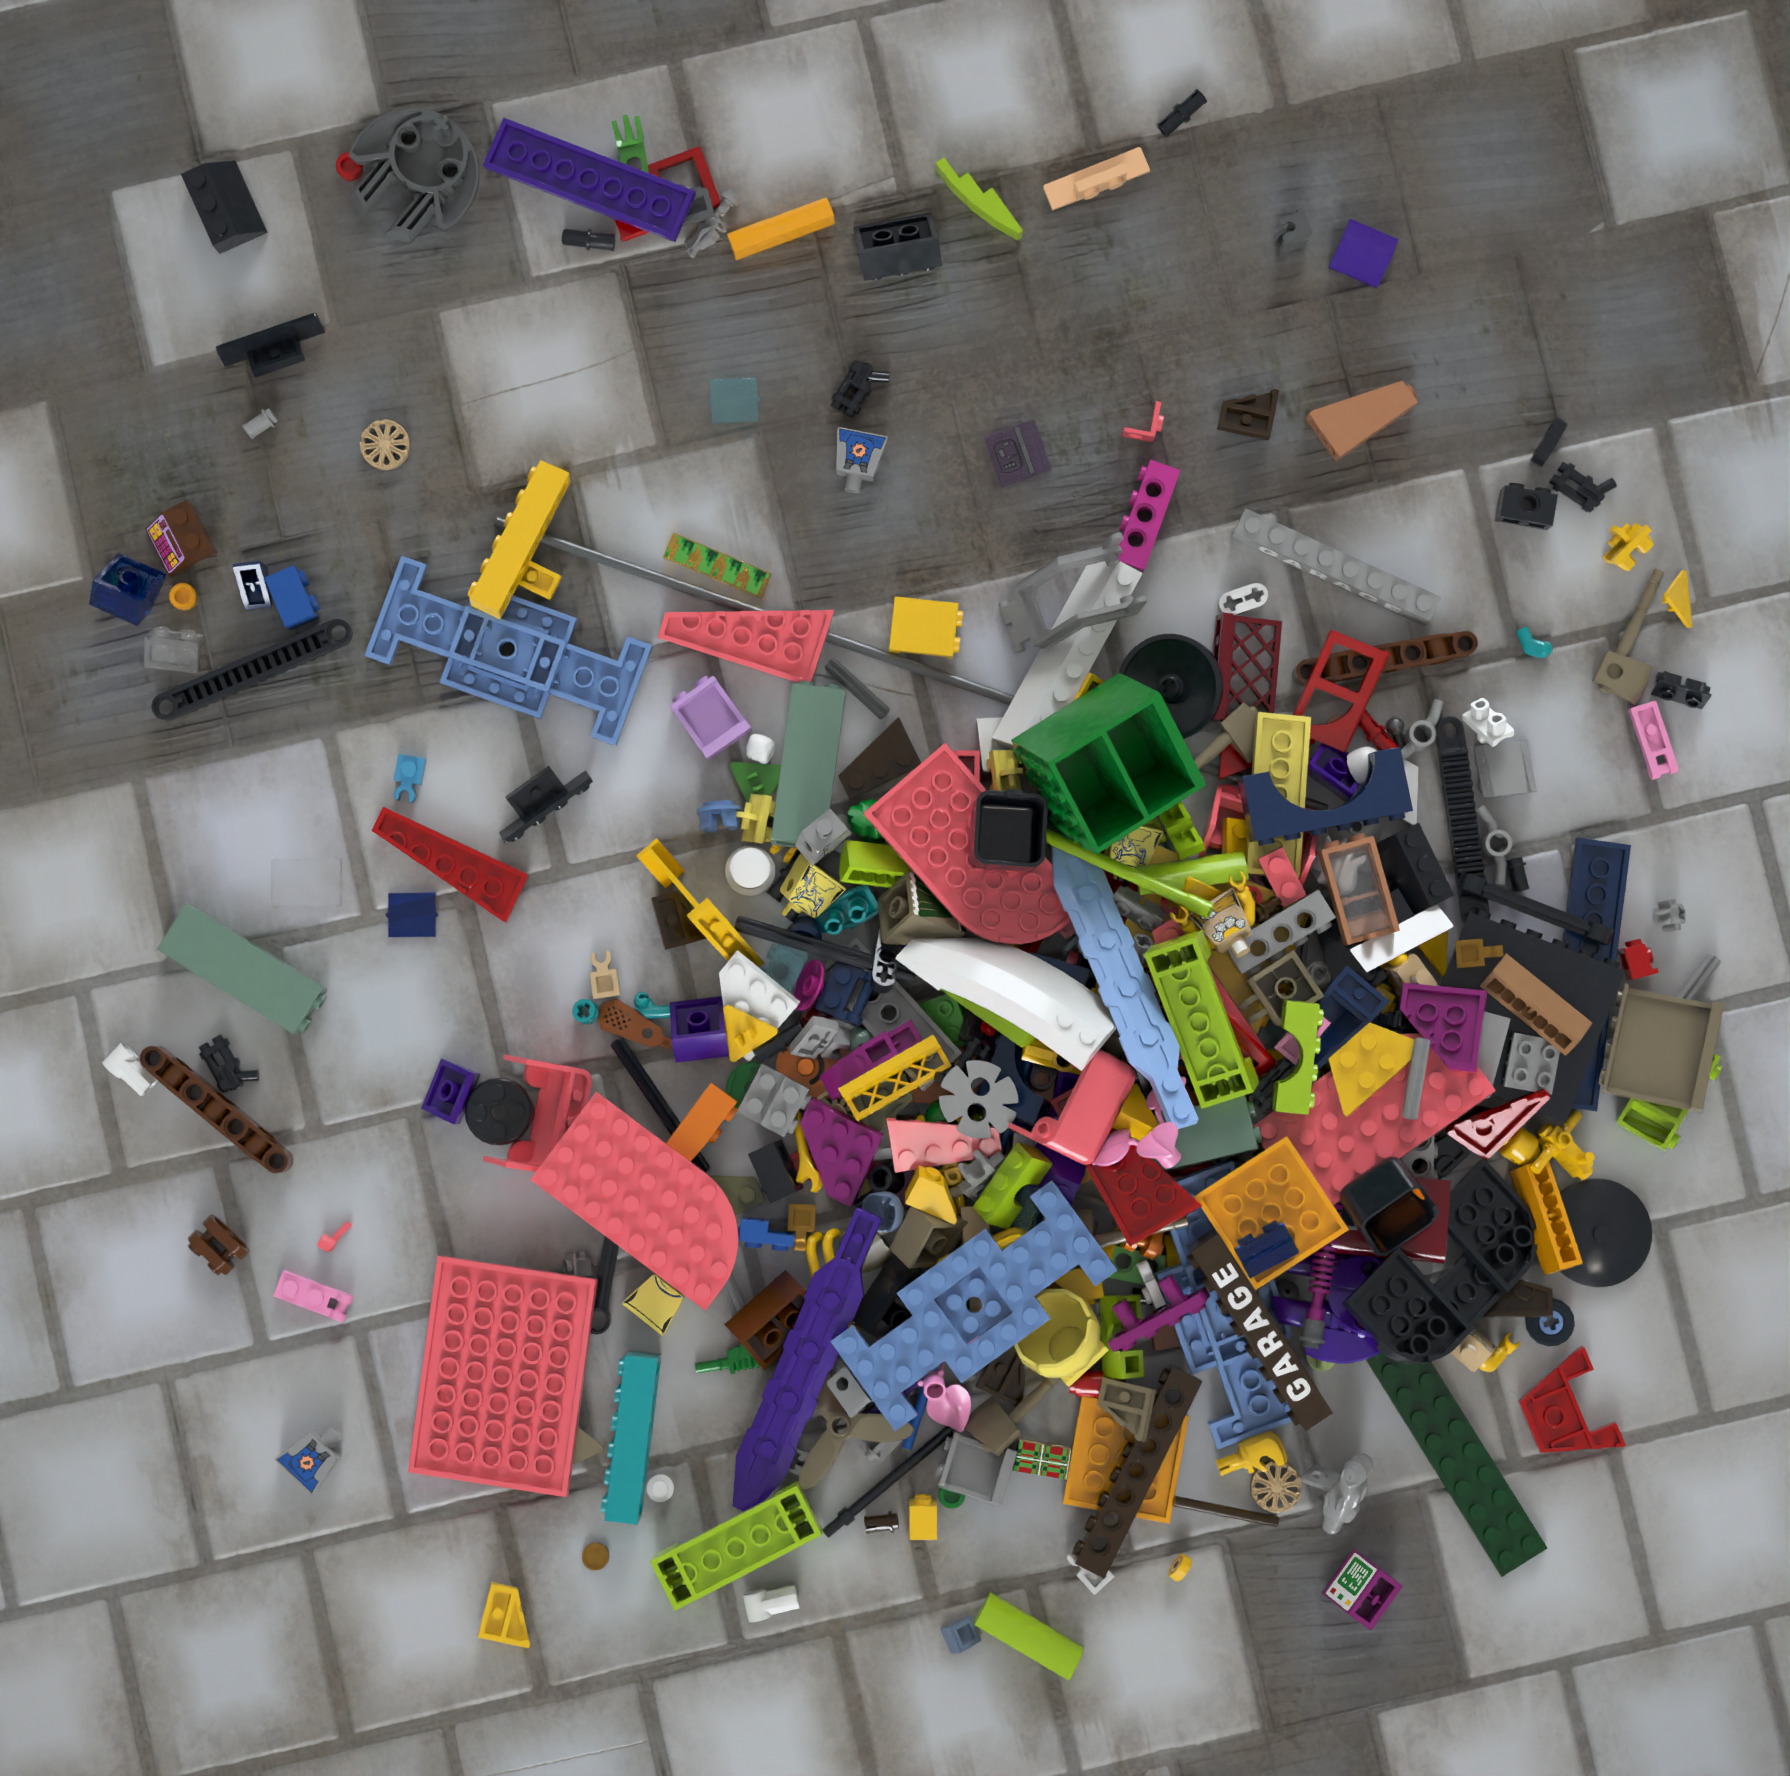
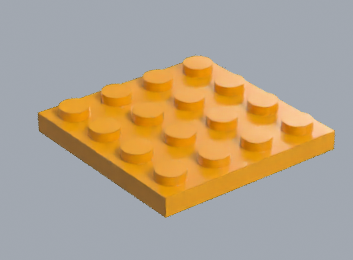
M1287 1136L1194 1196L1202 1205V1210L1255 1290L1349 1230Z
M1081 1397L1070 1456L1068 1480L1065 1483L1062 1503L1098 1510L1097 1500L1103 1490L1108 1491L1112 1483L1109 1481L1110 1474L1115 1466L1120 1467L1124 1459L1121 1456L1122 1450L1127 1441L1132 1443L1135 1435L1126 1427H1122L1116 1422L1110 1413H1106L1097 1404L1098 1398ZM1163 1413L1156 1414L1153 1418V1425L1156 1427H1162L1167 1422V1416ZM1186 1414L1135 1516L1136 1518L1170 1524L1173 1509L1172 1502L1176 1492L1189 1415ZM1147 1438L1146 1442H1141V1450L1145 1452L1151 1451L1155 1446V1441L1152 1438ZM1132 1463L1128 1468V1473L1131 1476H1138L1143 1470L1142 1464ZM1126 1487L1119 1488L1116 1492V1498L1121 1501L1127 1500L1130 1496V1489Z

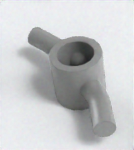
M1434 699L1428 718L1425 721L1415 722L1406 730L1404 734L1406 745L1401 749L1403 761L1409 758L1414 751H1422L1434 741L1436 737L1434 726L1439 720L1444 704L1443 701ZM1416 729L1425 733L1426 742H1419L1415 739L1413 733H1415Z
M1483 804L1476 809L1485 823L1488 832L1481 840V850L1484 855L1495 860L1494 884L1504 886L1507 869L1505 855L1511 850L1512 839L1507 832L1498 830L1494 817L1486 805ZM1492 836L1500 838L1503 843V847L1499 849V852L1491 849L1490 839Z

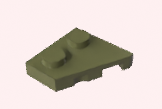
M903 1073L901 1081L909 1083L906 1073ZM883 1082L880 1084L877 1094L885 1097L891 1095L895 1083ZM874 1088L869 1090L868 1092L873 1093ZM912 1092L905 1094L863 1118V1123L878 1131L882 1130L887 1125L886 1118H894L914 1099ZM861 1095L856 1098L860 1112L869 1107L872 1097Z
M709 1175L728 1197L735 1215L766 1201L755 1176Z

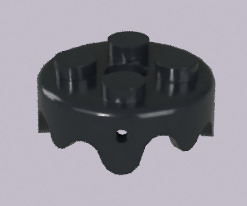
M507 1078L488 1079L480 1083L472 1090L465 1104V1119L469 1130L476 1138L490 1145H507L523 1137L527 1133L535 1113L534 1104L526 1089L521 1084ZM495 1104H502L506 1109L504 1118L500 1120L495 1119L491 1114V1109Z

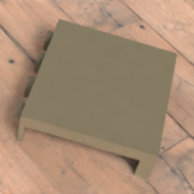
M1625 984L1624 990H1618L1615 1006L1620 1007L1618 1017L1613 1016L1610 1032L1614 1033L1612 1043L1607 1042L1604 1058L1609 1059L1607 1069H1601L1599 1085H1603V1093L1702 1113L1724 1003L1713 1001L1712 1004L1633 989L1629 988L1628 984Z

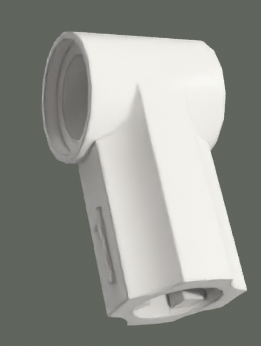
M121 1042L102 1064L113 1075L122 1078L140 1096H144L156 1085L158 1080L141 1065L138 1055Z
M795 1584L767 1591L766 1589H757L742 1595L748 1622L762 1621L772 1617L773 1614L800 1608Z

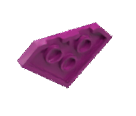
M1403 983L1400 1011L1422 1038L1430 1040V1048L1449 1070L1477 1072L1487 991Z
M812 1098L801 1120V1127L827 1195L852 1207L857 1200L885 1134L816 1098Z

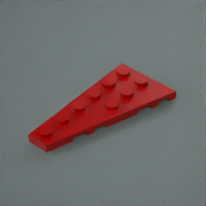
M1073 1088L1050 1101L1058 1117H1060ZM1112 1128L1110 1133L1116 1131V1129ZM1129 1145L1127 1154L1115 1164L1109 1166H1093L1092 1163L1085 1165L1129 1246L1136 1244L1202 1207L1194 1197L1151 1158L1140 1156L1135 1145Z

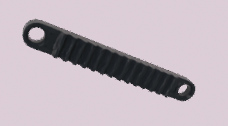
M333 619L157 695L152 701V712L161 720L171 721L190 712L198 711V709L216 703L218 700L226 699L230 695H235L239 691L256 686L260 682H265L269 678L284 674L288 670L295 669L297 666L304 665L309 661H314L318 657H323L327 653L347 645L353 636L352 628L342 619ZM339 625L343 626L346 631L344 638L341 640L333 639L331 635L332 629ZM170 700L173 703V710L169 714H162L159 709L161 702Z
M1448 716L1437 723L1435 731L1457 887L1462 872L1485 880L1486 877L1484 875L1485 867L1483 865V855L1481 854L1482 846L1478 832L1479 824L1477 823V813L1475 811L1476 803L1472 789L1473 782L1469 768L1470 760L1468 759L1464 727L1458 718ZM1446 723L1454 724L1457 729L1456 735L1452 738L1446 737L1442 732V728ZM1457 889L1460 916L1463 924L1468 912L1472 908H1478L1490 914L1488 899Z

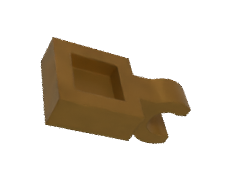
M1483 939L1455 941L1457 968L1485 966L1484 958L1504 956L1503 945L1483 947Z
M789 1204L788 1231H796V1251H806L807 1232H815L816 1205Z

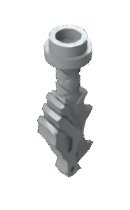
M727 189L726 192L721 194L723 202L715 210L716 217L706 219L704 222H698L694 236L689 240H684L687 248L686 252L691 258H695L700 249H705L715 244L720 238L719 233L722 231L723 220L721 219L724 218L730 208H737L741 199L731 189Z

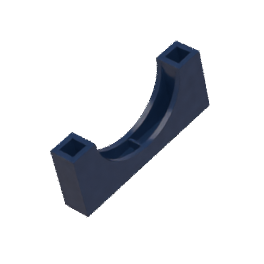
M1401 747L1369 753L1368 771L1362 787L1350 801L1332 810H1309L1291 803L1276 789L1269 772L1242 776L1237 779L1249 842L1258 841V846L1273 844L1276 837L1284 836L1285 841L1301 838L1300 833L1310 831L1311 836L1327 833L1326 828L1334 826L1337 827V831L1353 828V823L1360 821L1363 822V826L1378 824L1381 817L1389 816V821L1406 818L1405 813L1413 811Z
M1031 952V955L1056 967L1091 990L1094 987L1096 978L1090 969ZM1001 1033L995 1041L993 1058L988 1062L1001 1068L995 1083L1007 1076L1011 1078L1016 1087L1019 1101L1013 1104H1003V1106L1017 1113L1014 1120L1034 1126L1039 1119L1047 1117L1051 1103L1044 1097L1037 1095L1029 1086L1021 1060L1023 1047L1021 1048ZM986 1079L983 1085L979 1086L976 1095L984 1096L989 1092L990 1085ZM976 1103L977 1106L985 1110L983 1105Z

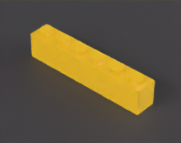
M542 460L539 461L537 467L533 466L527 477L529 483L526 489H521L515 501L517 506L513 513H508L503 526L506 527L501 536L497 535L492 545V550L494 551L490 559L486 558L480 568V573L482 574L478 582L474 581L468 592L472 607L500 620L571 483L569 472Z

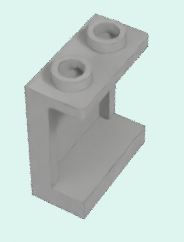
M954 1432L952 1438L946 1437L942 1450L943 1453H946L944 1464H938L934 1479L939 1480L937 1487L992 1505H1002L1017 1451L1007 1448L998 1457L992 1451L987 1453L979 1445L980 1441L961 1436L960 1433Z

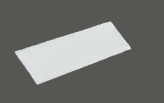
M1436 904L1400 923V931L1372 938L1350 949V951L1365 971L1369 972L1454 927V925Z

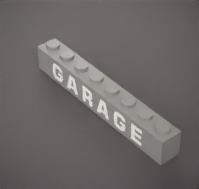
M1246 508L1231 537L1238 542L1424 626L1431 621L1441 599L1440 596Z

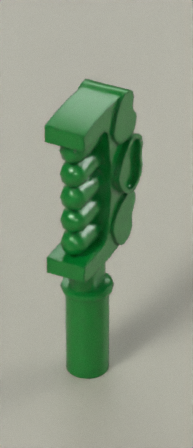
M742 1345L729 1349L727 1351L728 1358L695 1363L697 1374L716 1370L722 1371V1369L728 1368L731 1374H735L736 1371L739 1372L741 1369L747 1370V1368L753 1369L760 1366Z

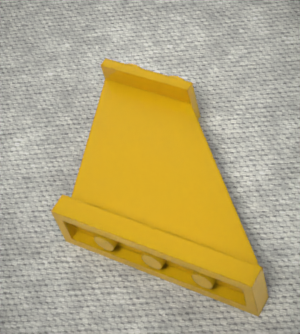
M657 838L636 855L665 889L671 883H674L688 899L694 909L687 914V917L727 962L738 950L757 967L764 964L763 960L708 898L699 904L680 882L678 877L685 870Z

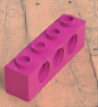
M1150 460L1148 467L1142 465L1137 481L1142 482L1139 492L1133 490L1128 504L1133 507L1130 516L1124 515L1119 529L1124 532V539L1118 545L1122 549V554L1118 557L1119 561L1141 573L1144 572L1181 471ZM1148 486H1155L1159 489L1160 495L1150 497L1146 493V488ZM1142 510L1147 511L1151 516V520L1141 522L1137 518V513ZM1132 535L1139 536L1142 540V545L1132 547L1128 543V537Z

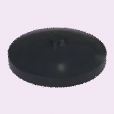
M1180 634L1152 636L1139 643L1129 652L1119 670V673L1160 692L1183 739L1190 738L1205 729L1214 719L1222 702L1223 676L1216 658L1203 644Z
M1596 1178L1580 1180L1561 1190L1560 1195L1583 1264L1559 1272L1576 1283L1590 1287L1613 1286L1633 1276L1645 1262L1652 1243L1651 1220L1647 1209L1638 1196L1617 1182Z

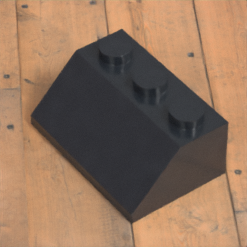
M235 160L204 163L181 174L209 239L219 254L268 233Z
M931 212L853 227L864 281H876L892 275L902 276L918 270L929 271L935 267L942 266L939 239Z
M1419 823L1376 843L1386 880H1392L1393 888L1389 892L1391 893L1399 889L1413 914L1454 896Z
M893 1253L864 1295L852 1321L875 1338L881 1339L912 1316L897 1295V1292L925 1273L926 1270L923 1268H908Z

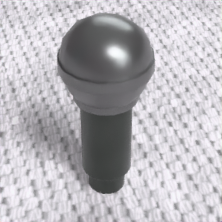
M1392 717L1386 723V730L1393 737L1394 743L1403 749L1406 745L1402 733L1404 732V722L1400 718Z

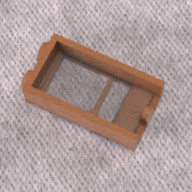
M1365 833L1349 837L1350 842L1342 845L1339 844V840L1323 844L1324 849L1317 852L1343 946L1400 931L1374 836L1366 838Z

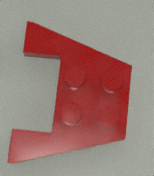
M1583 1346L1578 1347L1518 1400V1404L1540 1453L1626 1446L1616 1422L1590 1432L1568 1382L1575 1377L1594 1370Z

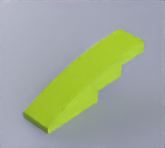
M945 157L935 163L937 174L950 190L974 213L1017 241L1022 238V228L993 188L983 193L969 173L959 178Z
M1182 801L1157 816L1180 860L1205 850L1204 843L1196 831L1192 818Z

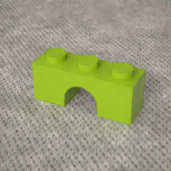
M1017 1142L973 1205L974 1210L987 1224L1008 1229L1023 1208L1014 1198L1018 1190L1027 1184L1038 1186L1053 1163L1038 1148Z
M1124 1293L1104 1295V1297L1100 1298L1101 1342L1109 1351L1102 1356L1103 1377L1115 1379L1144 1377L1142 1349H1136L1133 1346L1126 1351L1120 1348L1112 1352L1108 1345L1111 1337L1124 1328L1112 1309L1113 1305L1123 1299H1127L1137 1318L1142 1319L1141 1295Z

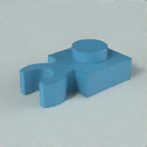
M398 754L394 780L401 782V785L394 792L396 800L400 801L401 793L408 791L410 795L408 802L414 803L416 792L413 786L414 784L422 786L426 765L425 758Z

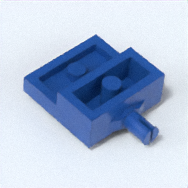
M743 1217L741 1219V1226L738 1227V1239L745 1242V1247L761 1248L762 1244H771L772 1250L788 1251L789 1246L794 1247L796 1233L770 1230L771 1219Z

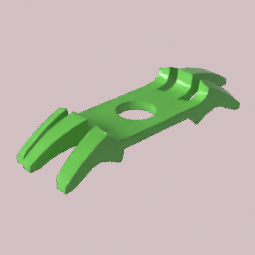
M623 115L626 142L622 140L616 120L611 121L620 162L627 165L629 160L637 158L642 162L640 170L649 173L640 117L634 116L637 139H634L628 115Z

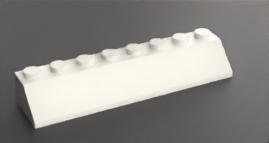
M1105 561L1087 565L1052 629L1076 614L1121 604L1119 599L1132 594L1143 573L1121 561L1110 567L1106 565ZM1117 620L1084 627L1052 648L1040 649L992 739L1010 749H1015L1011 741L1013 738L1073 702Z

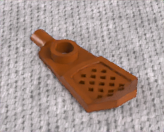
M616 998L602 1004L598 1017L601 1030L651 1048L656 1045H660L668 1050L671 1048L672 1040L663 1035L661 1027ZM645 1028H650L653 1032L652 1037L649 1039L643 1036Z

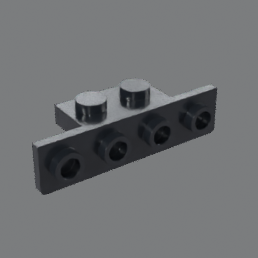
M311 313L216 346V351L225 367L249 359L251 371L256 378L305 361L300 341L323 334L325 330L317 313Z
M547 766L505 796L520 818L499 832L504 843L517 841L529 827L541 824L546 819L547 814L553 810L562 809L568 803V799L575 794L580 795L590 787L589 784L593 782L587 771L585 770L569 783L563 785L550 766Z

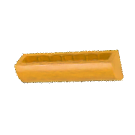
M825 197L732 231L726 235L735 259L739 260L834 225V213L828 199Z
M1548 1161L1539 1174L1531 1171L1530 1167L1533 1163L1510 1171L1516 1192L1530 1209L1537 1229L1534 1230L1535 1244H1537L1536 1253L1543 1275L1583 1264L1550 1162Z

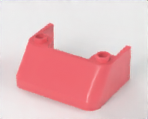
M1231 784L1218 785L1201 838L1205 850L1199 852L1198 857H1204L1207 847L1212 849L1222 848V822L1225 818L1245 820L1238 786ZM1310 831L1303 832L1300 878H1298L1302 887L1316 851L1318 835L1311 836Z
M1099 1049L1082 1070L1058 1121L1051 1117H1043L1035 1123L1031 1132L1012 1123H1009L1008 1128L1080 1164H1091L1100 1153L1134 1084L1136 1072L1128 1063Z
M504 1054L503 1060L526 1064L524 1079L528 1085L539 1088L529 1141L517 1140L513 1142L509 1147L507 1159L484 1156L483 1161L502 1167L536 1172L589 1102L592 1077L584 1069Z

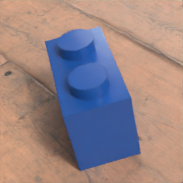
M293 565L265 577L283 624L287 629L293 630L319 618L317 610L320 609L315 595L310 596L306 586L310 585V582L304 570L300 571Z

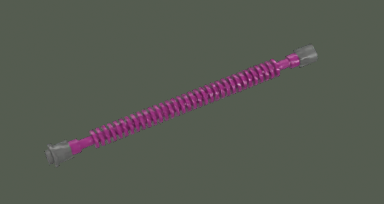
M1338 1203L1334 1205L1336 1210L1343 1209V1206L1338 1205ZM1336 1240L1320 1248L1319 1252L1313 1253V1256L1318 1257V1259L1312 1260V1263L1317 1264V1266H1311V1270L1316 1271V1273H1310V1277L1315 1278V1280H1309V1284L1314 1285V1287H1308V1291L1313 1292L1311 1308H1308L1307 1318H1304L1301 1336H1298V1340L1303 1341V1347L1319 1349V1344H1325V1340H1323L1325 1322L1323 1321L1324 1310H1322L1324 1294H1330V1290L1325 1289V1287H1331V1283L1326 1282V1280H1332V1276L1327 1275V1273H1333V1269L1328 1268V1266H1334V1262L1329 1261V1259H1335V1255L1330 1254V1252H1336L1337 1248L1331 1247V1245H1337L1338 1241Z

